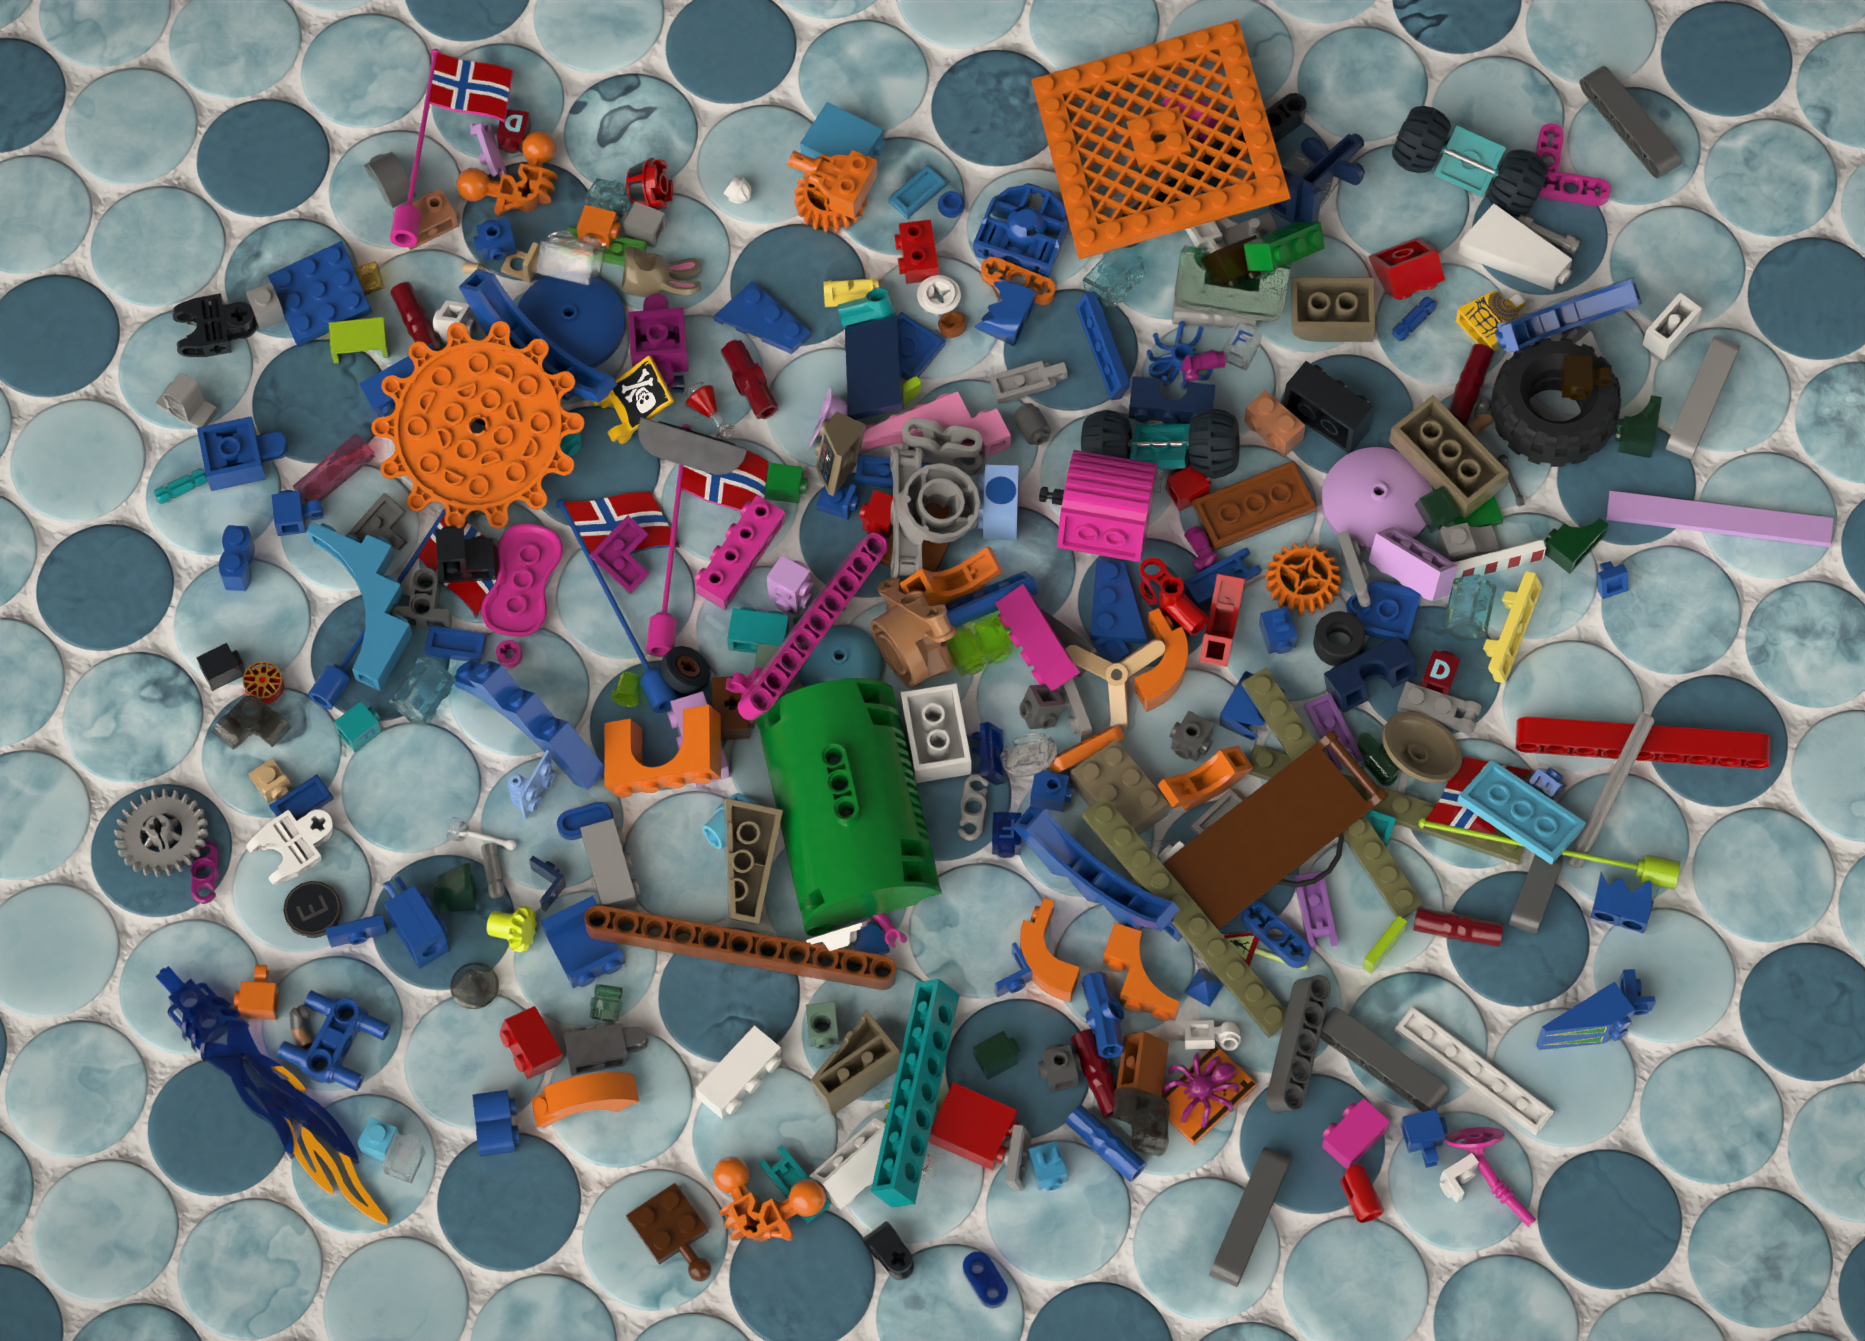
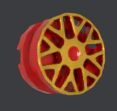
M266 661L256 662L250 665L243 675L245 693L255 704H271L277 701L283 693L284 681L282 674L273 663Z

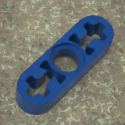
M1255 901L1242 911L1241 922L1243 926L1288 966L1301 968L1308 963L1311 952L1309 944L1263 903ZM1258 912L1260 914L1259 919L1256 917L1253 919L1249 918L1250 913L1256 914ZM1278 929L1282 931L1284 937L1280 940H1273L1268 936V931ZM1292 950L1295 952L1301 950L1302 955H1296L1294 957L1291 955Z

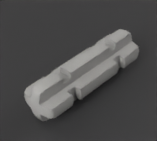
M495 843L484 844L481 846V851L484 859L486 879L489 884V894L493 899L501 898L505 895L497 847Z

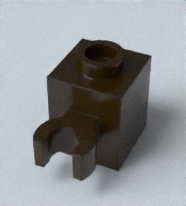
M1564 355L1561 365L1562 398L1579 401L1590 398L1593 385L1599 387L1610 386L1612 368L1593 369L1592 356Z

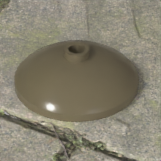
M1409 711L1393 715L1385 724L1382 732L1385 750L1392 762L1408 776L1423 782L1442 783L1453 778L1459 771L1462 763L1460 747L1451 732L1435 719L1421 713Z

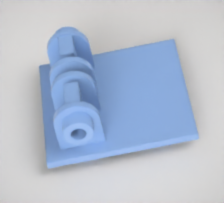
M549 750L545 751L530 779L520 775H512L508 779L507 784L512 804L522 809L524 819H527L530 812L534 813L537 810L541 801L539 796L544 788L548 789L554 780L555 773H553V763L551 762Z

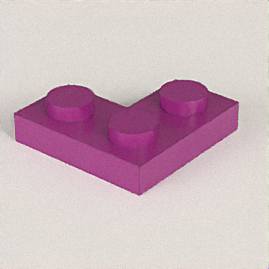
M627 515L589 555L597 565L630 595L650 574L630 555L646 539L648 533Z

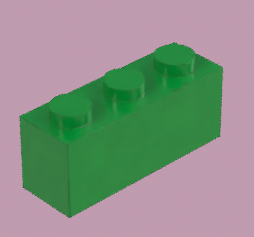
M1294 222L1245 243L1244 249L1248 271H1274L1325 249L1321 222Z

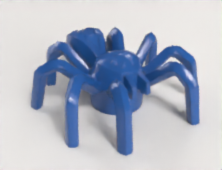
M1179 322L1175 339L1176 346L1174 347L1160 342L1158 333H1154L1155 344L1161 349L1171 351L1172 353L1154 357L1152 351L1148 349V359L1154 362L1149 366V375L1155 379H1162L1164 386L1173 383L1181 369L1184 358L1188 354L1190 357L1199 355V353H1195L1196 348L1192 347L1201 339L1204 330L1203 326H1199L1193 341L1186 344L1181 343L1185 322ZM1175 367L1170 378L1167 380V376L1170 373L1171 369ZM1213 369L1208 370L1204 376L1199 375L1198 380H1208L1213 373ZM1182 372L1183 382L1181 383V388L1186 390L1189 381L1185 380V372Z

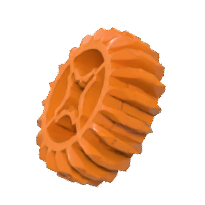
M804 173V179L798 180V188L794 190V196L796 197L794 200L795 207L798 208V215L804 217L806 225L813 223L815 231L820 226H823L825 233L828 232L829 228H834L837 233L839 226H843L848 230L850 227L849 221L856 224L858 216H863L864 207L867 205V198H865L855 219H852L829 209V199L821 193L818 186L809 183L810 175ZM815 206H820V207H822L824 210H821V209H819V208H817V207H815Z
M1305 541L1302 548H1299L1294 542L1291 550L1284 546L1281 549V554L1275 552L1273 561L1268 563L1265 580L1268 581L1266 584L1267 591L1272 592L1270 596L1272 601L1279 599V608L1287 605L1290 613L1294 609H1298L1300 616L1304 614V610H1308L1313 615L1315 614V607L1323 612L1326 604L1331 605L1333 603V596L1339 594L1338 586L1341 585L1342 579L1338 576L1340 574V567L1334 566L1336 564L1335 557L1327 558L1329 553L1327 549L1319 552L1318 544H1315L1312 549L1308 548V543ZM1313 566L1323 573L1325 579L1321 578V575L1313 570ZM1307 572V578H1306V580H1305V581L1302 580V583H1301V585L1299 586V582H1300L1301 577H1304V576H1305V573ZM1281 578L1285 579L1286 583L1292 585L1294 588L1293 592L1283 584ZM1307 592H1312V593H1313V594H1309V595H1303V594H1305V593H1307Z

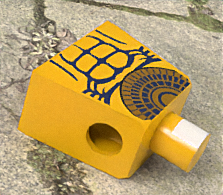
M1492 291L1458 308L1456 322L1476 344L1490 347L1495 354L1501 347L1495 335V330L1498 329L1497 324L1520 316L1517 312L1525 307V302L1517 293L1506 300L1498 291Z

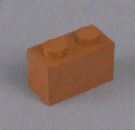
M1146 1032L1125 1035L1116 1091L1140 1102L1162 1098L1169 1043Z

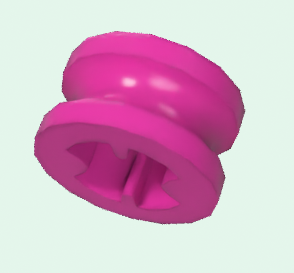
M505 640L499 643L496 648L498 662L503 667L514 668L522 661V651L517 642ZM507 649L513 650L512 658L507 659L505 657Z

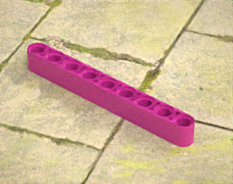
M870 533L853 547L740 699L738 711L744 719L749 721L756 720L774 705L886 553L887 542L882 535Z

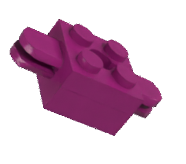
M653 294L645 298L643 311L628 312L632 368L648 355L652 356L668 390H671L674 385V373L689 371L683 307L670 308L669 301L665 296Z

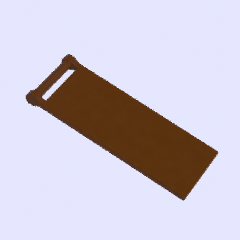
M1334 730L1326 734L1314 746L1163 863L1165 868L1218 930L1389 797V794L1375 784L1338 740L1339 736ZM1325 748H1331L1371 795L1372 798L1366 802L1323 752Z

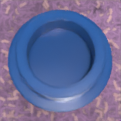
M948 191L938 200V210L945 217H958L965 209V201L957 192Z

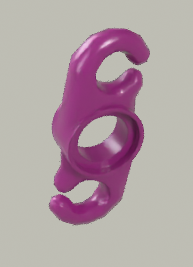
M205 841L206 846L204 847L209 848L211 852L204 857H194L195 862L191 866V896L200 904H207L216 897L215 892H210L205 897L199 895L200 891L205 888L214 891L216 889L215 883L219 878V850L211 841ZM202 868H212L209 876H197Z

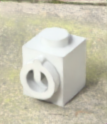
M445 301L442 308L436 311L433 319V328L436 333L440 334L442 343H448L447 330L455 322L463 323L467 327L471 338L476 335L478 323L467 303Z

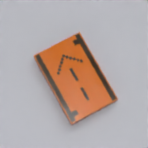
M1215 1044V1049H1209L1199 1059L1201 1074L1204 1073L1209 1061L1215 1056H1220V1064L1230 1063L1236 1067V1076L1228 1082L1238 1084L1239 1092L1236 1093L1233 1088H1227L1213 1093L1231 1101L1235 1108L1256 1088L1257 1084ZM1215 1063V1065L1213 1066V1068H1212V1070H1211V1072H1210V1074H1209V1077L1212 1076V1074H1213L1215 1068H1216L1219 1064ZM1192 1065L1188 1070L1195 1076L1194 1065ZM1185 1074L1177 1079L1190 1082ZM1173 1086L1166 1094L1162 1093V1098L1156 1099L1153 1102V1106L1193 1145H1196L1230 1112L1226 1105L1210 1098L1211 1110L1206 1127L1203 1128L1201 1126L1205 1110L1203 1102H1198L1189 1113L1187 1121L1182 1123V1114L1193 1101V1098L1188 1100L1187 1097L1190 1093L1184 1094L1188 1087Z

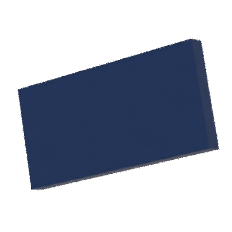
M897 315L845 327L848 416L858 420L904 409L900 320Z

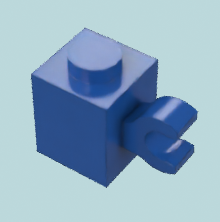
M1288 606L1260 613L1259 626L1268 654L1275 652L1277 654H1284L1296 647L1297 633Z

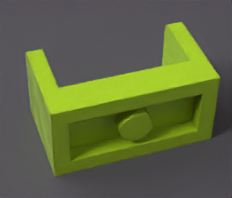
M384 317L329 323L330 348L334 363H339V354L379 349L382 351L383 358H389L387 329Z

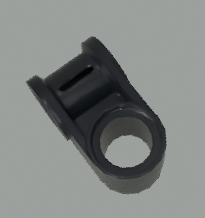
M887 1221L862 1238L867 1249L879 1260L891 1277L897 1280H905L911 1276L914 1270L912 1255ZM895 1261L905 1262V1265L902 1267L899 1264L895 1265Z

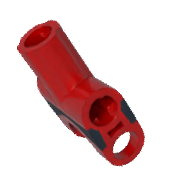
M1150 557L1143 560L1139 568L1140 576L1143 579L1140 583V595L1153 610L1159 608L1163 616L1167 615L1171 622L1176 621L1191 636L1202 631L1209 622V617L1184 594L1182 579L1159 558ZM1152 564L1160 568V571L1155 575H1148L1144 571L1146 566ZM1146 585H1147L1148 588L1150 589L1152 595H1151V594H1148V593L1144 590V588H1145Z

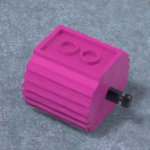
M1073 450L1065 489L1055 488L1053 492H1049L1048 487H1042L1039 493L1040 502L1052 499V504L1062 505L1057 548L1140 562L1145 548L1151 517L1157 464Z

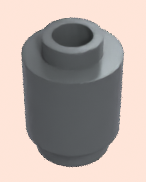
M1027 403L1015 411V423L1028 444L1041 445L1049 439L1052 429L1038 407H1034L1032 403Z

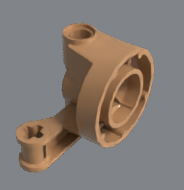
M889 578L877 586L878 593L884 597L887 603V611L871 621V632L878 649L893 673L905 686L913 689L933 676L945 674L955 667L956 663L945 641L952 638L957 633V629L954 625H951L946 615L948 610L945 605L929 606L922 591H913L905 595L899 584L901 583L900 578Z

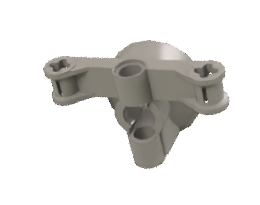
M893 446L891 450L890 467L893 476V500L890 513L891 524L893 525L892 578H897L898 575L911 576L922 568L923 540L935 543L953 542L965 535L969 530L975 529L977 525L980 498L978 489L969 475L955 466L943 463L922 467L921 448L901 450L897 446ZM930 503L939 504L943 508L948 506V517L945 519L934 518L927 513L924 506Z

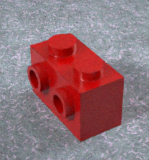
M931 219L898 223L899 234H894L896 251L901 250L902 258H898V268L900 275L905 274L906 284L923 282L928 277L938 275V262Z
M535 1006L504 1019L499 1033L500 1039L506 1048H510L514 1055L516 1068L519 1072L525 1074L527 1080L558 1066L563 1054Z

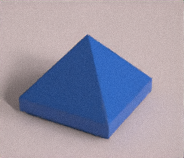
M1198 969L1184 993L1210 1007L1221 990L1223 983L1214 976Z

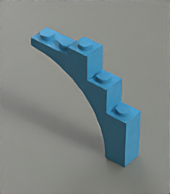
M311 522L307 529L309 541L328 552L346 568L355 580L363 597L365 605V633L361 651L352 669L355 680L381 691L413 635L407 619L397 614L392 616L393 605L398 606L404 596L400 582L392 576L385 575L395 557L392 545L383 537L376 536L374 538L370 535H366L361 543L360 540L352 535L346 534V536L337 533L333 527L322 523L319 525Z

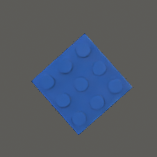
M342 241L268 275L281 304L293 339L298 347L329 333V323L357 320L373 312Z

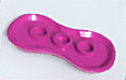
M524 523L513 525L501 536L497 548L499 560L498 577L491 590L485 596L481 607V615L485 625L498 634L511 637L529 636L535 633L544 623L547 615L546 584L549 576L559 564L563 553L561 538L555 531L542 525Z

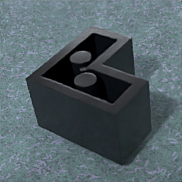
M445 526L442 529H435L439 584L495 580L493 538L475 536L465 540L464 528Z

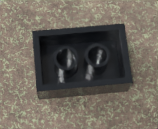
M1305 361L1286 383L1283 406L1301 422L1348 454L1356 448L1369 432L1374 406L1364 396H1357L1350 391L1342 381L1332 379L1320 366L1312 365Z

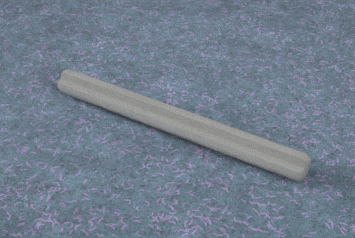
M1645 713L1640 714L1573 851L1589 854L1654 723L1652 716ZM1571 856L1568 859V864L1578 869H1581L1585 862V859Z

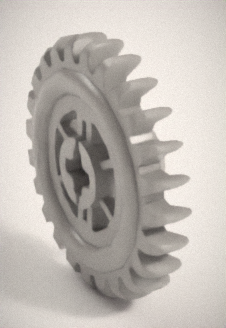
M163 788L160 798H158L154 790H151V800H148L143 794H140L141 805L131 800L130 803L134 811L130 812L123 809L122 812L127 820L117 819V823L122 830H114L115 835L121 839L114 842L116 847L121 848L118 850V855L125 858L124 863L127 866L133 865L134 872H140L143 869L145 876H149L153 871L156 877H160L163 871H166L167 875L171 876L174 868L179 872L183 871L182 864L185 863L190 866L193 864L190 858L201 855L197 848H204L206 846L203 838H206L209 834L204 829L208 825V821L203 818L205 812L201 808L198 809V802L193 800L189 804L190 797L187 793L180 800V794L176 789L170 798L168 791ZM179 823L182 826L181 836L175 833L174 830ZM142 833H147L149 837L143 845ZM159 834L161 835V838H162V840L164 841L165 849H164V845H163V843H162V841H161V839H160V837H159ZM175 840L179 841L173 848L170 849V846L175 842ZM152 846H155L159 848L160 852H155L149 849Z

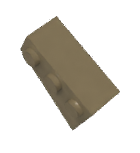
M867 1010L862 1014L861 1021L853 1031H849L844 1037L845 1041L838 1050L832 1052L811 1079L815 1095L831 1115H834L894 1074L898 1069L901 1055L899 1049Z

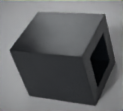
M227 643L196 657L199 667L212 691L243 677L240 666L244 665L238 651H231Z

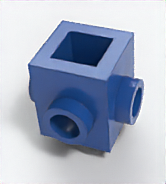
M508 218L487 220L480 225H476L478 236L473 237L477 253L482 252L485 261H499L506 256L517 254Z

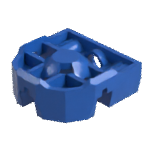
M1030 183L1022 186L1008 187L999 195L994 196L989 203L973 242L975 255L983 259L998 257L1049 278L1061 250L1063 239H1065L1068 233L1065 207L1049 189ZM1039 193L1044 198L1040 210L1029 206L1032 194L1036 195ZM991 213H992L993 216L999 217V218H1002V219H1005L1006 221L1003 222V221H1000V220L991 218L990 215H991ZM1033 228L1036 230V234L1027 236V231ZM1044 233H1047V234L1056 236V237H1058V238L1055 239V238L1046 236Z

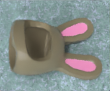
M628 246L625 249L622 291L638 297H648L653 294H659L662 291L686 296L695 294L701 290V283L699 281L679 279L697 275L701 270V263L695 258L667 263L663 256Z

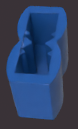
M228 525L222 536L224 552L219 560V572L226 590L246 591L251 582V569L249 565L255 553L254 543L248 526Z
M508 1090L472 1094L480 1156L516 1152L515 1143H520L518 1125L513 1126L512 1115H517L515 1097L510 1098Z

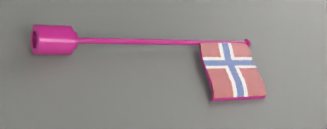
M439 49L431 51L433 58L407 204L397 206L394 210L390 240L393 244L407 248L417 243L421 212L412 203L430 104L454 112L483 115L505 122L513 78L512 70L495 64L460 60L441 54Z
M684 424L681 426L683 428L691 430V426L688 424ZM747 450L741 465L734 471L723 475H715L679 464L662 612L656 613V615L651 616L649 619L646 652L655 657H664L668 651L675 647L677 620L667 613L681 491L683 490L706 502L741 511L746 502H752L756 495L764 499L768 461L763 457Z

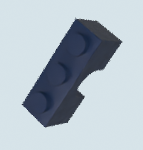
M1133 376L1129 418L1139 422L1152 420L1161 421L1164 424H1190L1196 414L1213 409L1215 385L1188 382L1187 392L1184 397L1179 400H1168L1160 392V379Z
M1398 636L1324 673L1326 691L1332 695L1335 703L1343 713L1368 701L1365 684L1368 680L1381 678L1394 688L1417 676L1415 657Z

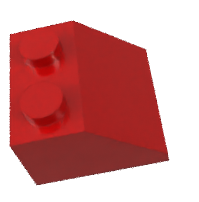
M1418 237L1368 256L1385 292L1394 299H1407L1416 291L1433 289L1437 286V283L1445 281L1438 250Z

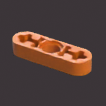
M989 257L982 262L981 277L985 283L994 286L993 282H1001L998 278L1003 279L1005 272L1008 271L1006 281L1010 282L1014 276H1022L1026 280L1022 286L1030 288V282H1033L1031 289L1036 291V304L1047 305L1054 300L1055 284L1051 279L998 257ZM994 267L998 268V272H994L993 275L989 274V270H992ZM1043 287L1048 288L1047 292H1044L1043 295L1038 294V290H1042Z
M1119 724L1113 725L1057 754L1056 757L1048 760L1047 764L1052 773H1059L1094 755L1114 740L1120 741L1124 739L1125 735Z

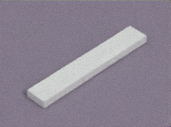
M1412 1006L1395 1027L1394 1031L1533 1135L1536 1136L1553 1115L1554 1111L1415 1007Z

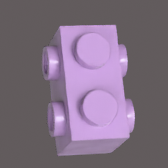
M781 555L766 577L768 599L775 603L779 610L798 615L801 609H806L813 599L811 573L809 568L801 561H792Z

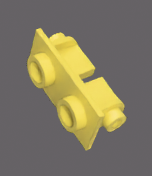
M878 278L842 281L829 280L823 282L825 307H837L838 304L864 298L869 291L879 288Z

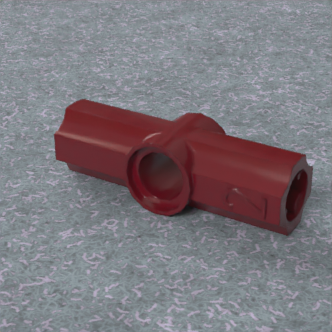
M732 340L726 343L720 349L721 355L732 373V379L739 394L745 396L757 419H767L773 416L779 410L778 404L767 386V380L760 365L754 363L742 340Z

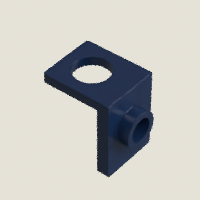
M532 856L529 859L531 869L552 883L540 899L541 908L546 912L566 887L564 876L560 874V870L556 865L549 861L544 863L535 856Z

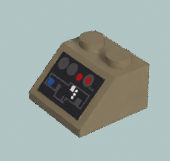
M837 411L830 420L826 419L823 422L819 432L822 435V440L815 451V454L818 455L817 471L828 494L833 497L857 466L866 424Z

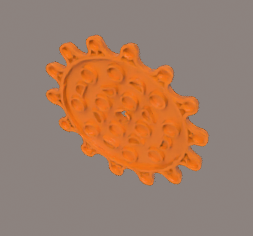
M503 321L495 322L491 326L488 336L480 341L473 340L469 336L467 327L463 323L455 322L448 327V343L444 349L433 351L424 342L420 341L413 343L409 347V356L414 363L412 375L407 378H399L394 375L384 378L381 385L382 390L386 395L394 399L396 404L395 410L387 417L375 419L371 429L375 436L391 439L395 445L393 455L382 462L380 471L387 479H395L399 476H406L411 479L413 488L406 501L407 507L411 511L420 512L428 504L440 502L446 510L445 523L447 526L462 528L469 513L478 510L485 513L488 523L492 528L502 529L509 521L508 507L513 501L522 500L535 510L545 507L548 500L541 486L545 475L557 473L566 476L572 473L575 467L574 461L570 456L562 452L560 443L566 435L582 431L585 422L580 414L566 412L561 407L562 396L575 386V377L566 371L555 375L547 374L544 371L543 361L549 352V346L545 340L535 339L527 347L516 349L510 344V327ZM477 419H483L486 424V429L480 433H474L471 428L472 423Z

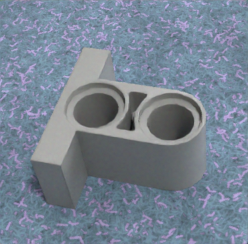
M179 373L174 381L170 382L156 402L158 409L195 429L208 426L218 413L215 405L204 400L199 384L184 373Z

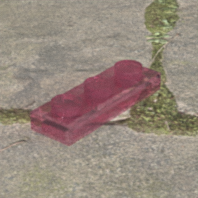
M355 434L293 485L294 491H299L301 498L306 503L314 500L322 501L375 457V453Z

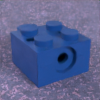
M252 416L197 428L206 478L211 491L266 480L263 462L281 459L287 454L288 447L284 436L278 431L257 435Z
M396 875L393 877V880L400 894L396 893L388 880L384 882L383 886L390 897V900L386 901L384 905L391 925L420 969L449 952L447 941L450 940V937L446 932L447 927L440 915L435 916L431 908L432 903L426 893L423 891L419 894L415 886L407 889L400 876Z

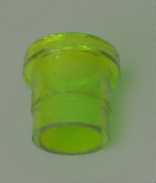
M630 672L622 673L617 687L612 691V700L623 707L637 706L640 701V677Z

